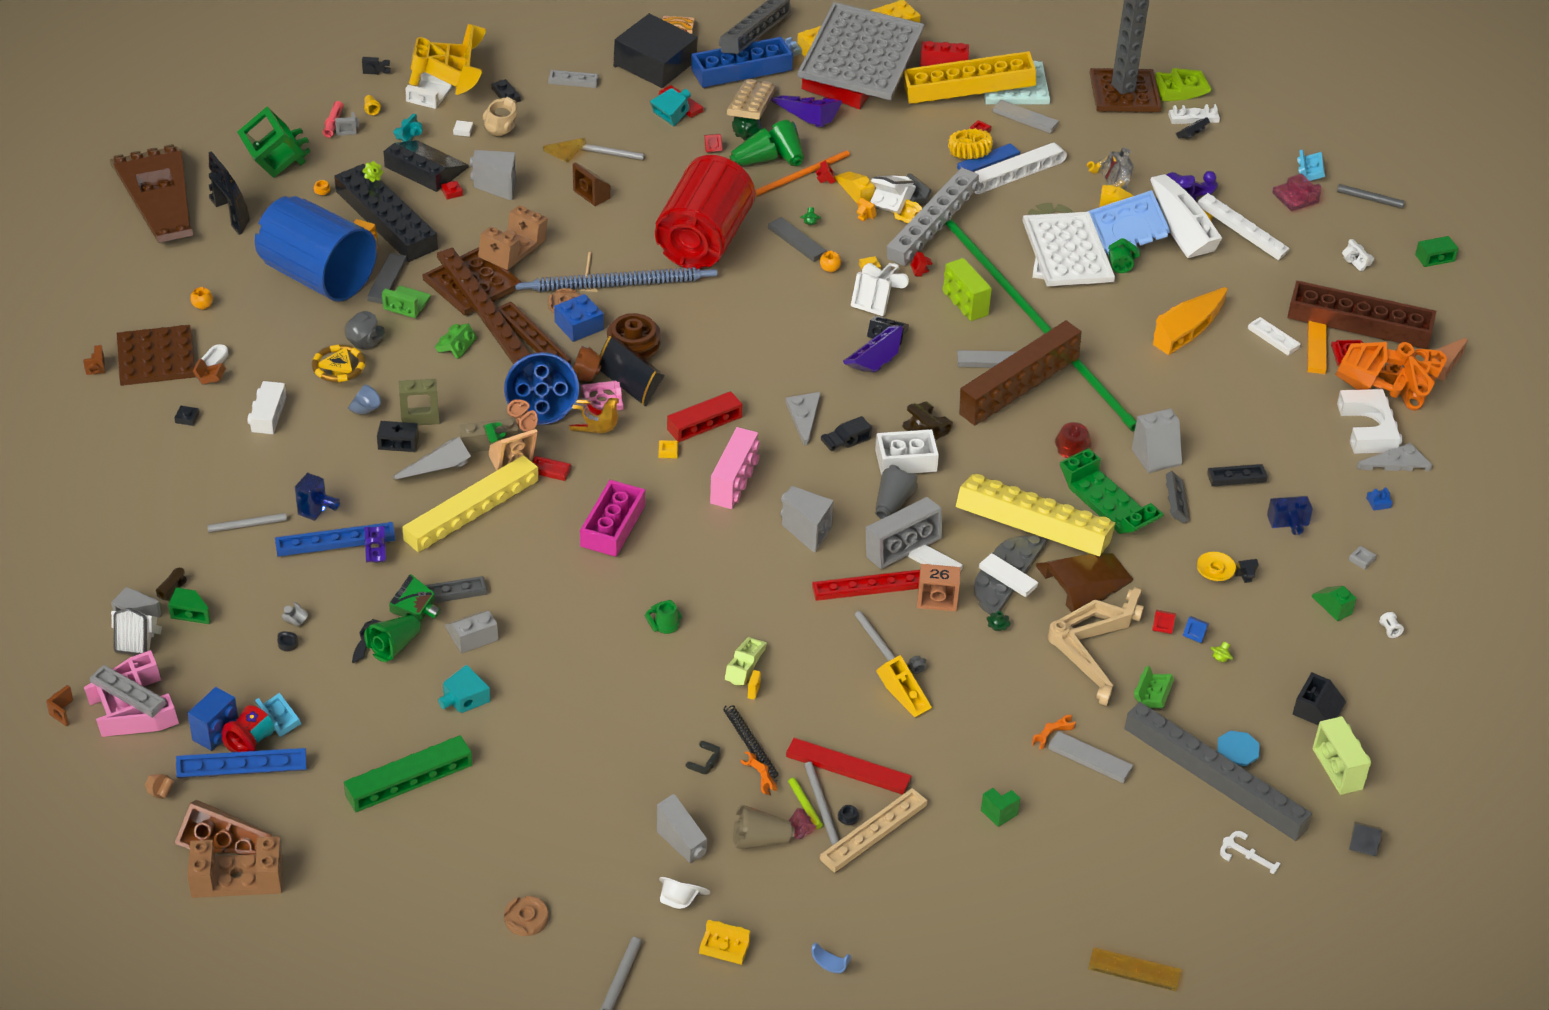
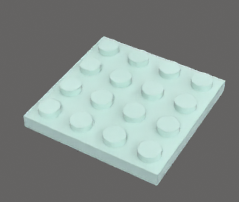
M1033 61L1036 69V86L984 93L985 104H997L1000 100L1012 104H1050L1043 62Z

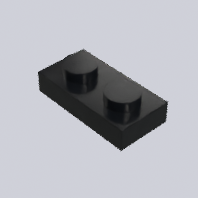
M506 79L491 84L492 90L500 99L509 97L515 100L516 103L521 101V96Z
M1208 117L1197 120L1178 131L1176 135L1178 139L1182 137L1188 139L1195 135V131L1198 133L1204 130L1205 125L1209 124L1210 121Z

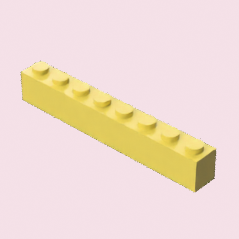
M524 455L402 526L404 541L419 553L470 521L475 520L485 512L490 511L500 503L505 502L515 494L520 493L530 485L535 484L538 481V467Z

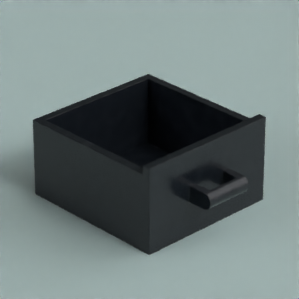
M648 13L615 39L613 67L619 66L663 88L691 66L692 54L697 53L698 37Z

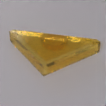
M585 138L545 145L543 150L568 163L586 144Z

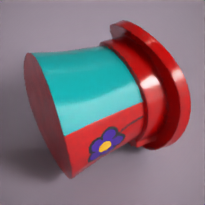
M248 705L243 709L236 721H230L224 725L222 741L231 752L256 751L257 743L273 734V722L265 711L256 706Z

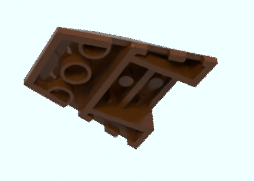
M1102 553L1100 557L1088 554L1036 563L1037 569L1045 579L1054 576L1067 593L1066 606L1071 613L1093 600L1103 601L1107 598L1108 594L1117 592L1133 581V578L1113 553Z

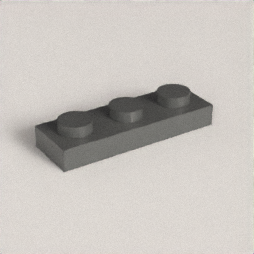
M1170 471L1166 474V487L1168 488V500L1171 507L1170 513L1174 519H1178L1184 524L1189 521L1184 482L1173 471Z

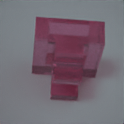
M797 808L789 819L791 826H794V837L796 839H803L805 835L811 834L816 828V825L811 822V817L807 815L804 809Z

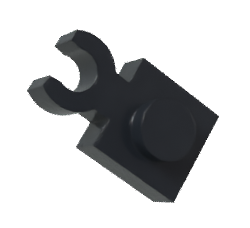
M362 57L363 74L379 75L380 71L386 74L390 73L391 68L385 67L390 65V60L380 62L378 57Z

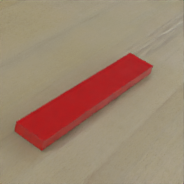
M920 570L812 582V589L816 601L918 589Z
M793 738L786 751V757L803 763L812 762L815 767L902 795L905 794L911 781L912 775L797 738Z

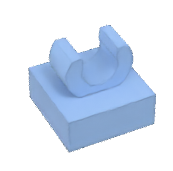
M791 37L785 39V43L793 53V57L802 54V48L797 45L796 41H792Z

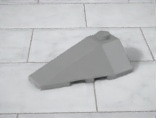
M456 437L434 449L433 453L423 456L418 462L412 463L394 474L392 478L393 480L456 465L459 468L468 463L467 459L471 455L460 437Z

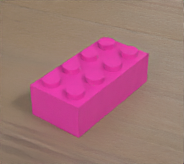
M609 480L580 529V547L617 557L645 508V489Z

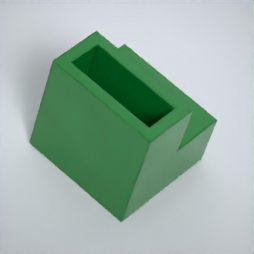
M991 788L983 793L981 811L999 827L1018 815L1021 798L1013 790L1001 796L994 788Z

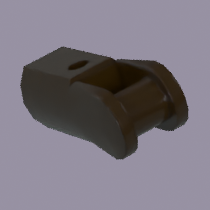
M175 568L168 578L156 589V594L160 599L167 600L176 588L186 583L187 578L184 576L185 571L183 568Z

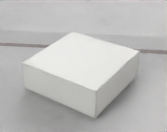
M457 120L453 129V135L470 137L473 122Z

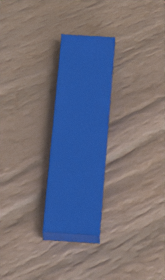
M1010 143L991 150L983 158L979 157L978 159H967L957 163V169L960 170L962 167L975 172L1018 156L1020 151Z

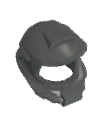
M369 311L357 313L345 326L347 340L358 349L374 347L382 341L385 331L384 327L377 325L376 316Z

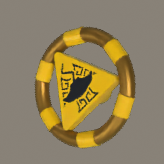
M339 344L323 348L312 359L314 373L319 378L329 382L351 380L362 373L366 364L364 355L357 348ZM336 352L333 355L327 357L326 359L320 361L322 357L326 354ZM348 352L359 360L354 371L351 368ZM320 368L332 370L333 375L326 374Z

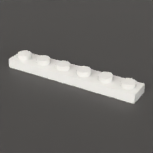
M1209 193L1198 200L1197 204L1203 210L1277 260H1280L1288 253L1289 247Z

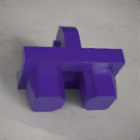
M384 526L364 527L366 563L386 562ZM379 544V547L371 548V545Z

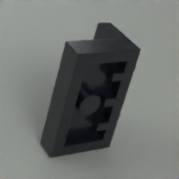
M874 316L870 320L867 337L874 338L889 326H902L901 345L903 335L908 331L909 324Z

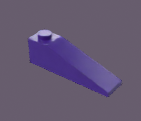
M786 95L771 98V101L807 123L815 124L816 127H824L825 124L831 123L842 104V100L823 98V100H815V97L800 99V96Z

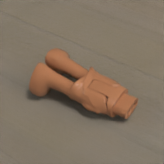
M513 400L507 406L508 415L516 419L517 425L522 432L534 430L538 422L536 412L534 410L528 411L530 407L528 402Z

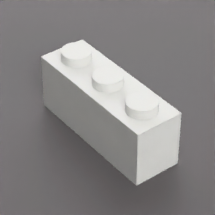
M262 382L261 388L257 390V399L252 404V413L248 414V424L251 426V432L274 434L287 397L285 383Z

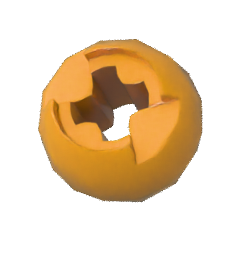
M833 251L823 253L819 261L821 268L829 273L837 271L842 263L840 255Z
M198 287L192 291L190 301L195 308L204 310L211 306L213 295L207 288Z

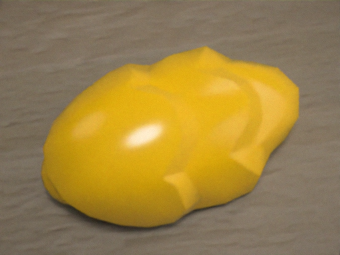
M906 199L901 213H894L895 219L908 224L922 210V207L918 203Z

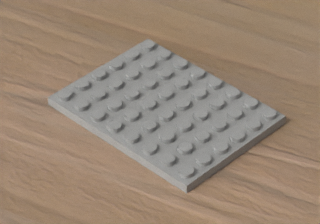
M833 2L798 70L797 77L891 100L924 30V24Z

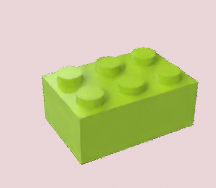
M964 258L946 263L944 285L942 287L944 294L952 300L953 304L970 321L988 316L992 288Z

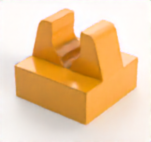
M863 198L858 200V219L865 221L867 218L874 219L877 215L875 204Z

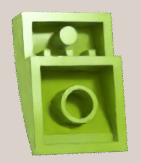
M1173 68L1171 73L1156 72L1155 74L1161 101L1187 100L1202 96L1211 91V87L1200 70Z

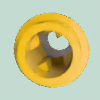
M367 95L364 98L365 112L369 115L378 114L381 108L380 103L372 95Z

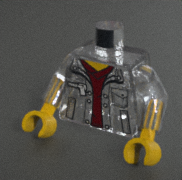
M1122 148L1120 152H1110L1107 157L1099 160L1097 164L1090 161L1087 163L1088 171L1096 174L1101 167L1100 171L1109 185L1126 190L1134 168L1133 163L1129 159L1131 151L1128 148Z

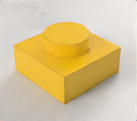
M876 256L859 259L861 270L867 263H872L881 270V265Z

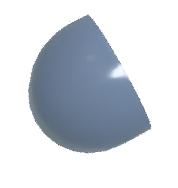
M364 385L352 400L348 409L356 414H368L380 406V396L371 386Z

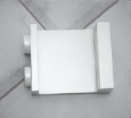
M423 72L418 86L408 85L405 88L406 102L436 109L452 89V85Z

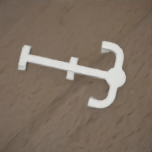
M1235 831L1230 837L1223 839L1220 855L1227 861H1230L1232 854H1227L1225 850L1233 848L1246 855L1245 858L1248 860L1251 858L1271 869L1270 873L1272 874L1281 865L1279 862H1276L1274 865L1254 854L1256 851L1254 849L1249 851L1234 842L1236 837L1244 840L1248 838V835L1244 832Z

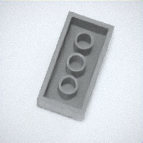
M926 497L865 527L866 558L882 569L908 556L909 552L941 539L942 508Z

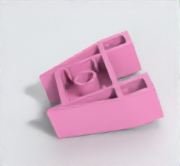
M151 650L130 657L113 668L116 672L143 687L161 681ZM92 683L84 687L89 704L93 705L102 702L106 712L105 716L96 719L102 737L160 731L179 724L169 693L160 696L166 699L167 705L152 718Z

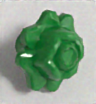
M808 207L807 213L800 216V219H804L805 224L814 225L821 217L814 213V208Z

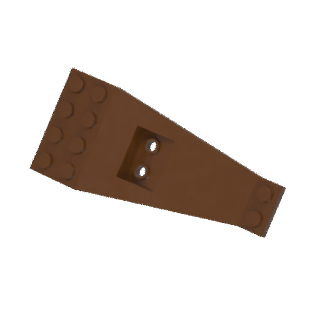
M174 144L166 145L164 149L160 150L150 148L145 153L135 151L131 152L129 156L120 154L113 156L114 159H110L112 168L116 171L158 243L193 236L189 220L182 151L177 146L174 147Z

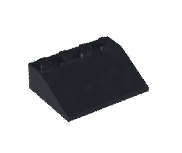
M418 140L393 143L383 151L386 168L435 192L441 189V184L452 181L469 168L468 164Z

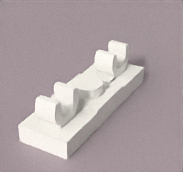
M1208 104L1204 106V109H1186L1182 105V109L1179 110L1174 105L1173 110H1169L1168 113L1171 124L1194 123L1205 117H1208L1210 123H1219L1220 120L1216 104L1211 109H1209Z

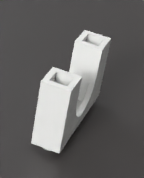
M1383 389L1340 390L1337 405L1341 416H1367L1380 424L1375 427H1353L1350 444L1354 454L1384 453L1402 444V435L1398 432L1397 422L1393 418V410L1389 407V399L1385 396Z

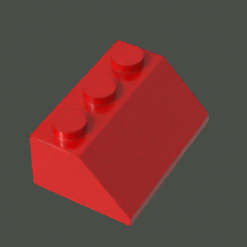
M921 42L920 67L969 60V44Z

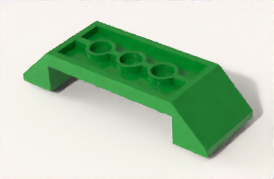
M1087 448L1060 462V467L1069 489L1100 517H1107L1111 521L1116 522L1114 530L1119 534L1135 532L1163 517L1164 514L1152 503L1141 507L1099 470L1101 458L1091 449Z

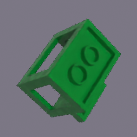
M268 106L237 131L253 160L273 178L295 160L300 165L305 163L304 157L310 153L309 148H301L304 143H309L308 138L304 137L298 140L295 138L298 134H303V130L301 128L290 130L287 124ZM267 117L274 129L260 141L253 139L248 132Z

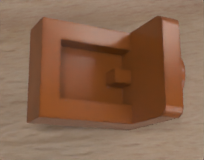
M200 359L196 363L193 372L202 384L220 381L226 367L223 363L207 366L203 359Z

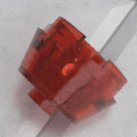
M1076 422L1065 424L1055 437L1058 453L1065 458H1069L1087 448L1090 449L1092 446L1088 429Z

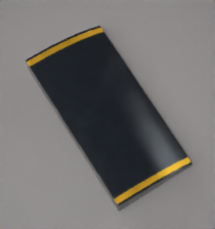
M609 335L600 353L601 359L599 364L602 365L600 371L612 381L619 382L622 389L646 406L665 375L618 338Z

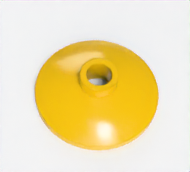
M1220 552L1204 553L1197 560L1199 573L1209 580L1225 581L1230 579L1236 571L1235 562L1228 555Z

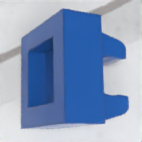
M1387 487L1380 491L1374 489L1373 492L1367 493L1366 498L1373 511L1392 507L1390 492Z
M1190 616L1183 636L1202 643L1209 623Z

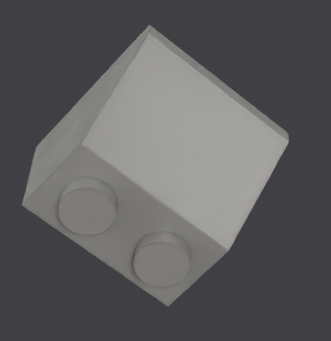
M481 611L445 624V628L460 653L498 641L497 623L490 611Z

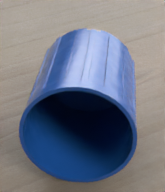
M298 196L279 198L266 209L258 223L261 225L259 234L255 233V249L265 264L333 301H345L353 297L365 285L373 271L377 257V244L373 234L367 229L304 198L302 199Z

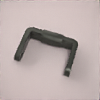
M700 741L699 746L701 748L712 751L714 754L711 755L705 767L689 761L685 766L701 774H708L719 760L720 747Z

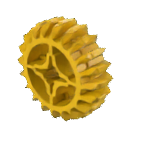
M976 128L958 130L957 133L954 132L950 136L948 142L950 154L965 160L983 158L984 155H988L991 152L993 145L991 134Z

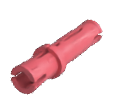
M340 101L334 102L329 118L325 121V128L322 132L325 137L330 138L333 136L336 129L335 118L340 117L344 108L343 103Z

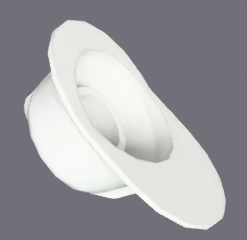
M666 877L659 878V881L663 883L660 902L673 908H685L691 904L696 895H709L711 893L710 890L700 886L680 883Z

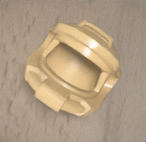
M506 97L496 99L489 105L483 114L484 127L488 133L494 136H503L515 127L513 122L517 116L515 100ZM505 108L510 111V114L508 116L496 114L495 109Z

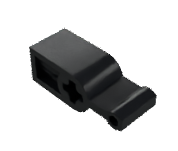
M863 416L840 424L834 432L823 434L821 441L830 451H834L843 445L849 448L870 440L872 426Z

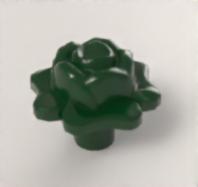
M1002 611L991 613L987 617L988 627L995 631L1006 630L1011 624L1009 616H1004Z

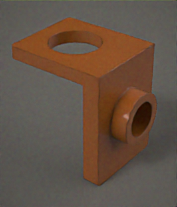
M66 685L46 701L49 715L65 726L69 725L66 711L63 708L73 701L70 686Z

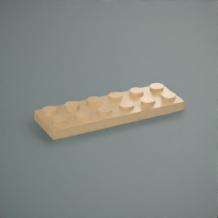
M753 79L744 80L727 109V115L760 120L776 90V85L768 81L760 83Z

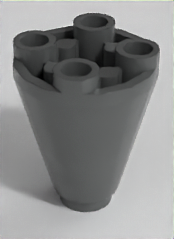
M890 465L889 468L883 471L875 512L880 519L897 512L916 492L918 488L917 476L900 470L896 465Z

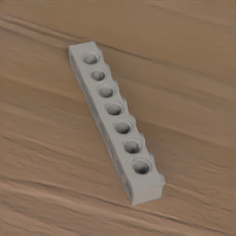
M961 167L887 245V259L903 266L911 261L916 252L921 251L924 245L933 238V235L941 230L942 226L951 219L952 215L961 208L964 202L968 201L970 196L979 189V174Z

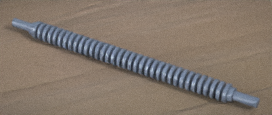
M688 267V271L686 268H683V271L682 268H679L677 271V268H674V272L673 269H669V272L668 269H665L664 273V270L661 269L660 273L659 270H656V273L654 270H651V274L650 270H647V274L645 271H642V274L641 271H638L637 275L636 271H633V275L630 271L628 275L627 272H624V275H622V272H619V276L615 272V276H613V273H610V276L608 273H605V277L604 273H601V277L599 274H596V277L595 274H592V278H590V274H587V278L585 275H582V278L581 275H578V279L576 275H573V279L572 276H569V279H567V276H564V280L562 276H559V280L558 277H555V280H553V277H550V281L548 277H546V281L542 277L541 281H539V278H536L533 282L518 283L516 290L533 289V291L537 290V292H540V288H542V292H545V288L547 291H549V288H551V291H554V287L558 290L559 287L563 289V287L568 288V286L569 289H572V286H574V289H577V286H579V289H582V285L586 289V285H588V288H591V285L593 288H596V284L597 288H600V284L603 288L605 284L606 287H609V284H611V287H614V283L616 287L619 286V283L620 286H623V283L625 286H628V282L629 286H632V282L634 285H637V282L638 285H641V281H643V285H646V281L647 284H651V281L652 284H655V280L657 284H660V280L661 283H664V280L666 283H669L670 279V283H673L674 280L678 282V279L679 282H683V278L684 282H687V278L690 282L692 278L693 281H696L700 277L717 276V269L699 270L692 267L691 271V267Z

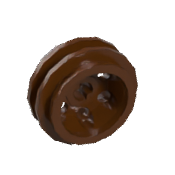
M630 313L619 316L607 329V338L609 335L618 338L645 360L650 359L657 353L661 345L659 326L651 318L643 314Z

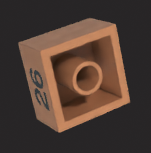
M921 564L917 608L956 611L960 585V567Z

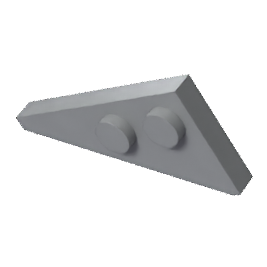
M820 392L786 397L785 404L804 446L807 445L810 439L811 429L813 428L820 400Z
M1411 443L1359 461L1357 468L1359 470H1373V467H1384V471H1413V468H1424L1425 471H1430L1432 464Z

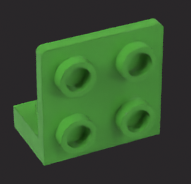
M398 286L395 291L384 289L382 292L383 309L412 318L418 316L431 298V295L403 286Z

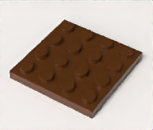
M1090 68L1089 74L1097 111L1161 112L1162 106L1153 69H1138L1135 91L1121 94L1111 85L1114 68Z
M479 247L460 256L492 302L515 291L516 285L522 283L508 270L479 258ZM443 265L422 274L423 281L464 316L475 311Z
M190 325L117 333L121 386L195 378Z

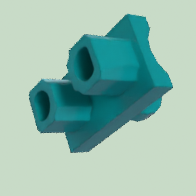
M411 114L408 119H404L401 122V127L396 128L393 133L396 139H402L403 142L411 141L415 135L418 136L423 132L422 123L417 121V115Z

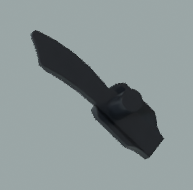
M372 619L365 622L359 632L361 641L355 648L352 663L364 658L367 649L364 639L365 630L371 624L382 621Z

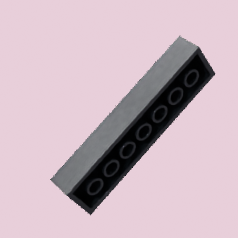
M365 164L334 175L336 192L366 222L375 224L376 231L400 255L407 256L408 262L438 250L437 233L381 180L377 181L376 179L374 182H371L369 179L364 178L365 174L362 170L365 168Z

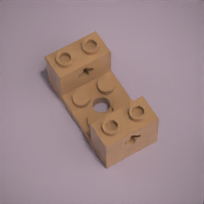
M518 205L509 212L508 230L502 232L490 226L481 233L478 257L509 270L545 242L548 218Z
M280 837L257 838L256 854L216 856L213 840L190 841L187 877L191 898L281 893L283 855ZM235 873H242L241 877H232Z

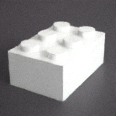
M932 430L877 433L875 451L881 475L890 465H896L900 470L907 473L937 472L939 454Z

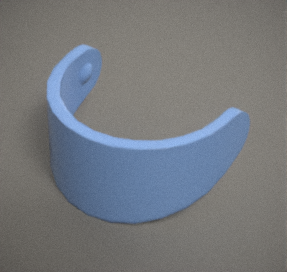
M816 942L812 946V956L817 964L833 973H842L852 959L850 954H846L845 958L837 957L825 951Z

